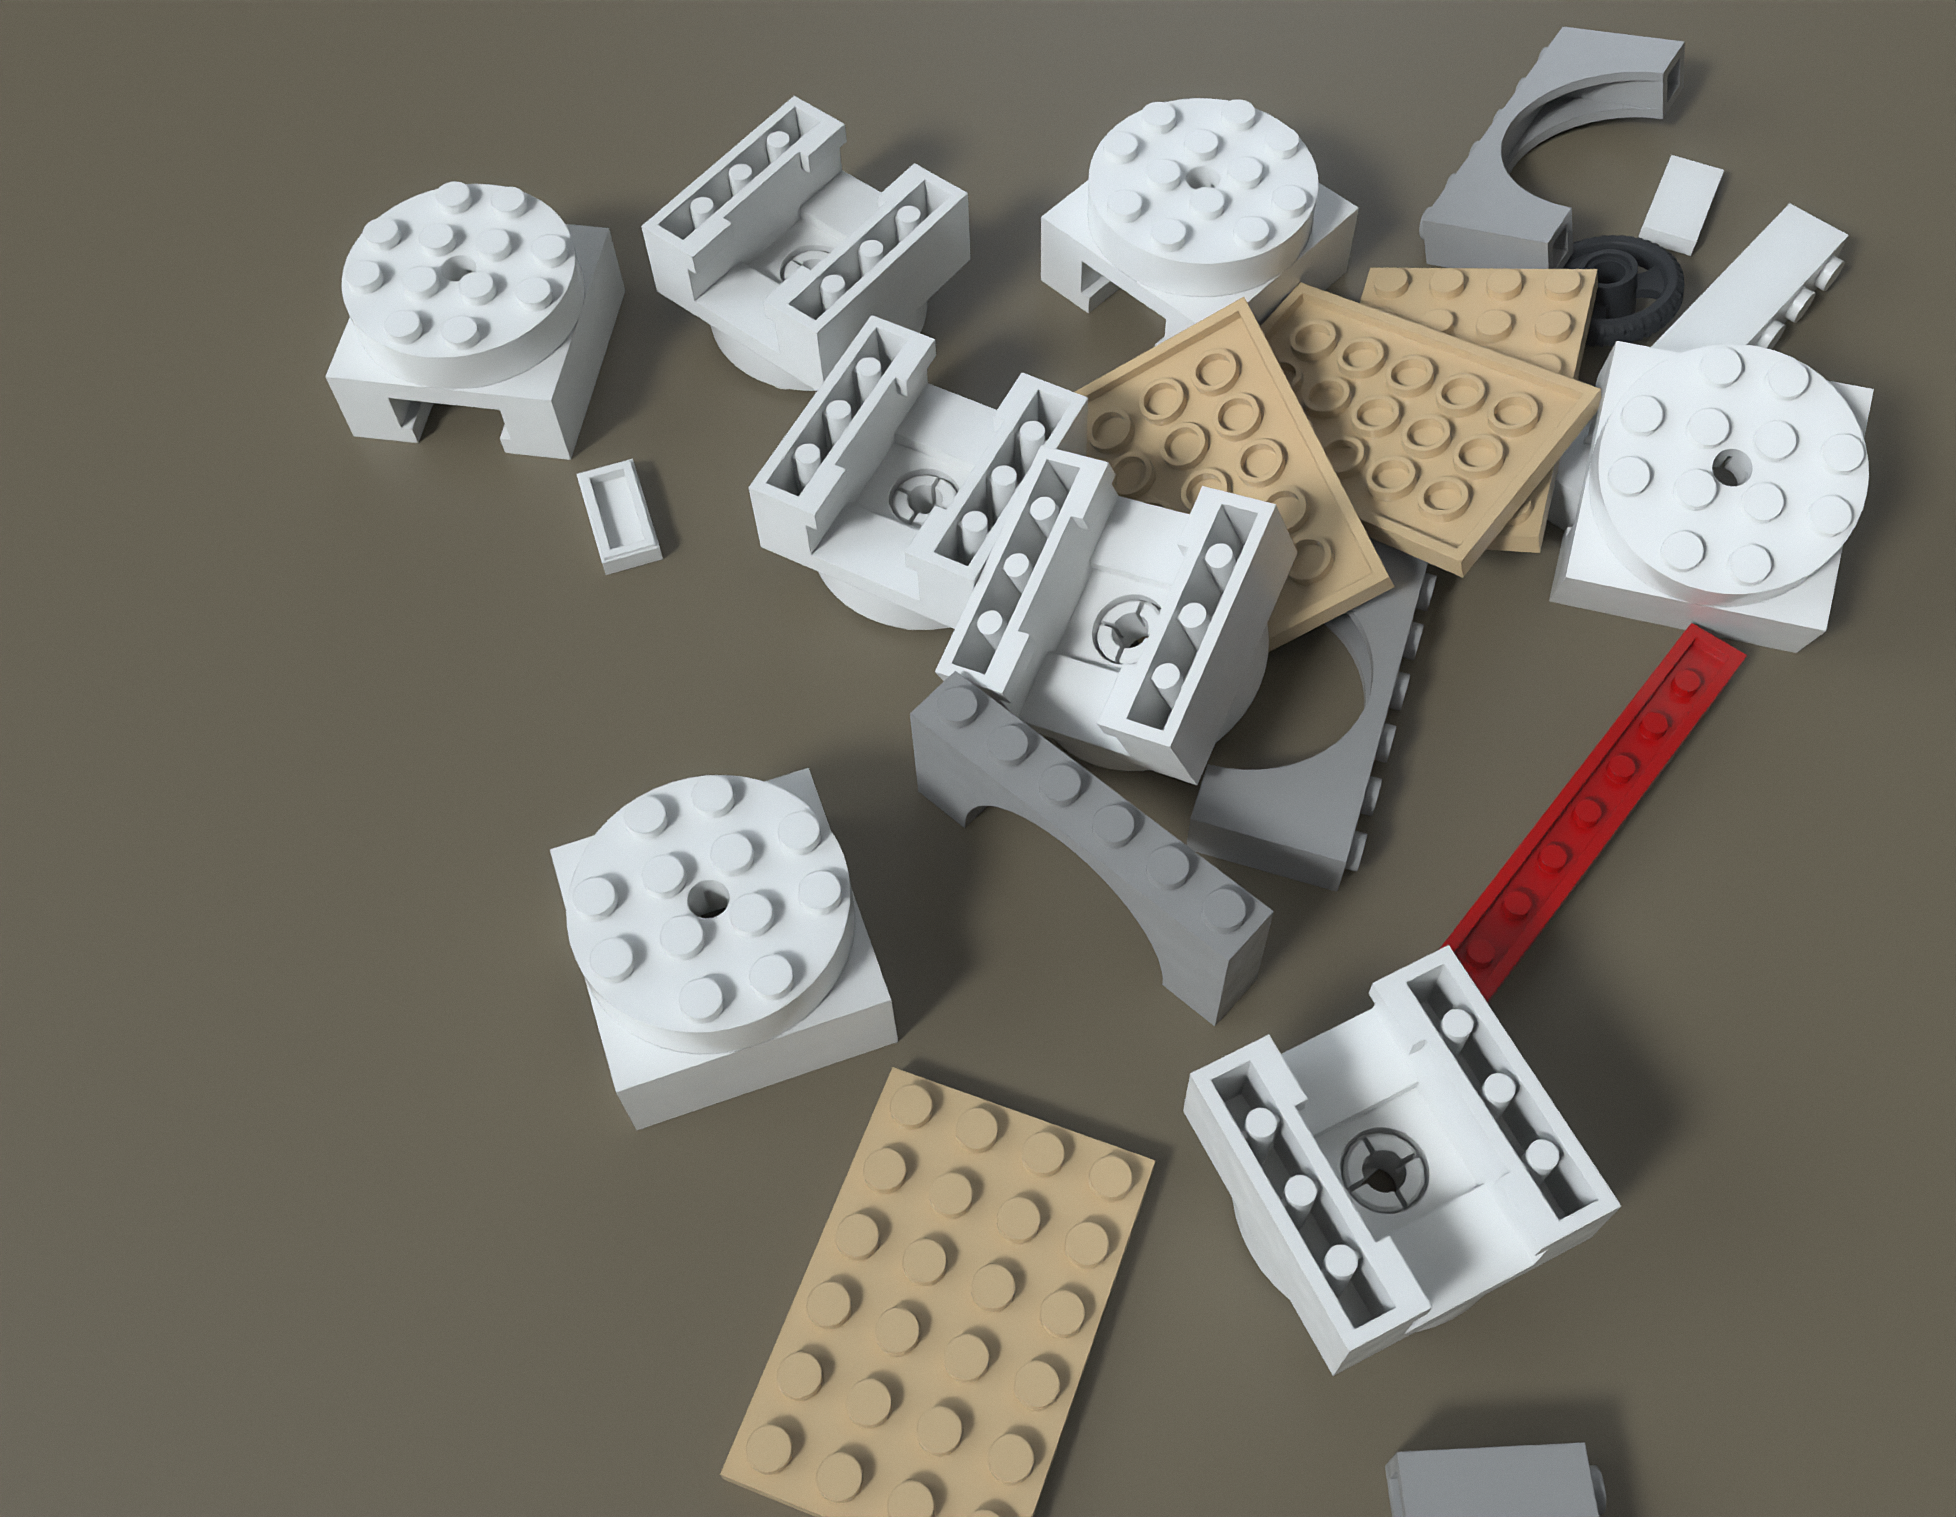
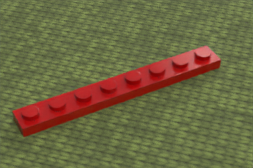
M1691 623L1439 948L1440 950L1448 945L1451 947L1488 1004L1740 669L1747 657L1746 654Z

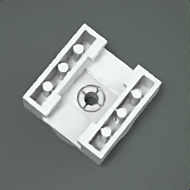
M796 96L788 100L641 227L657 292L709 323L719 348L736 367L753 378L779 389L818 391L871 315L915 332H921L927 313V300L970 260L968 193L915 163L882 193L842 170L840 147L847 142L845 124Z
M1211 98L1153 102L1146 105L1143 110L1127 117L1108 132L1098 145L1091 160L1089 180L1041 217V281L1088 314L1119 288L1123 289L1166 319L1165 336L1155 346L1242 297H1245L1259 326H1261L1299 282L1325 291L1347 272L1359 208L1318 182V173L1313 157L1293 129L1275 117L1254 108L1251 103L1239 99L1227 101Z
M457 181L445 183L438 189L407 199L392 207L377 219L367 223L363 233L359 236L347 256L343 268L342 294L350 318L325 376L353 436L419 443L433 403L500 410L505 423L500 436L505 453L571 460L625 293L609 228L565 224L551 207L516 187L491 184H464Z
M871 315L748 487L760 545L766 550L818 571L826 586L839 600L855 612L871 620L908 630H934L950 627L955 629L1040 446L1086 456L1088 397L1021 373L997 410L928 383L927 368L936 357L935 339Z
M1616 341L1597 377L1595 387L1601 389V400L1598 411L1587 424L1583 442L1591 444L1574 525L1573 527L1568 526L1563 534L1549 602L1686 630L1693 623L1716 637L1793 653L1799 652L1826 632L1843 544L1855 528L1865 503L1869 481V461L1864 437L1874 389L1828 381L1815 370L1793 357L1759 346L1718 344L1679 353ZM1726 459L1724 468L1734 474L1737 479V486H1727L1719 482L1714 476L1712 468L1720 467Z
M1041 445L935 672L945 681L954 671H957L1037 733L1053 738L1068 752L1084 761L1114 770H1152L1198 785L1215 743L1229 732L1244 715L1252 703L1265 673L1269 649L1267 622L1297 555V550L1278 507L1273 503L1202 486L1190 514L1120 497L1112 486L1116 474L1109 462ZM1141 637H1149L1145 638L1138 646L1129 648L1135 640Z
M809 768L765 782L732 775H705L674 781L657 787L622 807L608 819L594 836L550 849L566 908L570 945L585 977L615 1091L636 1130L898 1042L892 1001L851 888L844 854L830 829ZM726 908L724 912L716 917L700 918L703 914Z
M1449 945L1373 982L1369 991V995L1375 1003L1372 1009L1282 1054L1271 1036L1267 1035L1190 1073L1183 1112L1232 1196L1236 1220L1248 1250L1272 1284L1291 1301L1333 1376L1414 1332L1433 1328L1454 1319L1472 1307L1485 1294L1590 1239L1621 1207V1204ZM1369 1168H1377L1387 1172L1395 1182L1396 1194L1394 1191L1389 1193L1376 1191L1368 1183L1361 1186L1364 1180L1362 1171Z

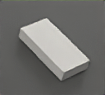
M1671 155L1639 237L1643 238V240L1657 243L1660 247L1691 256L1724 170Z
M633 459L578 473L577 478L605 574L609 575L663 560Z

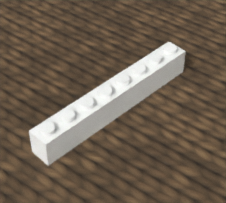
M1789 203L1653 344L1652 348L1679 353L1718 344H1744L1772 349L1785 330L1786 325L1784 323L1788 319L1796 323L1812 303L1816 294L1814 291L1817 288L1826 291L1835 281L1845 264V261L1838 258L1849 235ZM1587 425L1560 458L1547 520L1564 531L1568 526L1573 527L1591 448V444L1583 443Z

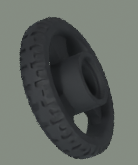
M1601 235V237L1594 236L1589 239L1585 238L1582 241H1576L1573 243V254L1562 268L1597 269L1598 288L1585 344L1592 347L1595 345L1612 347L1616 341L1633 343L1635 340L1640 341L1643 337H1649L1652 333H1657L1675 317L1683 301L1684 274L1677 259L1669 251H1666L1664 247H1660L1659 244L1643 240L1640 237ZM1638 266L1648 271L1638 273ZM1636 298L1656 299L1649 307L1636 313Z

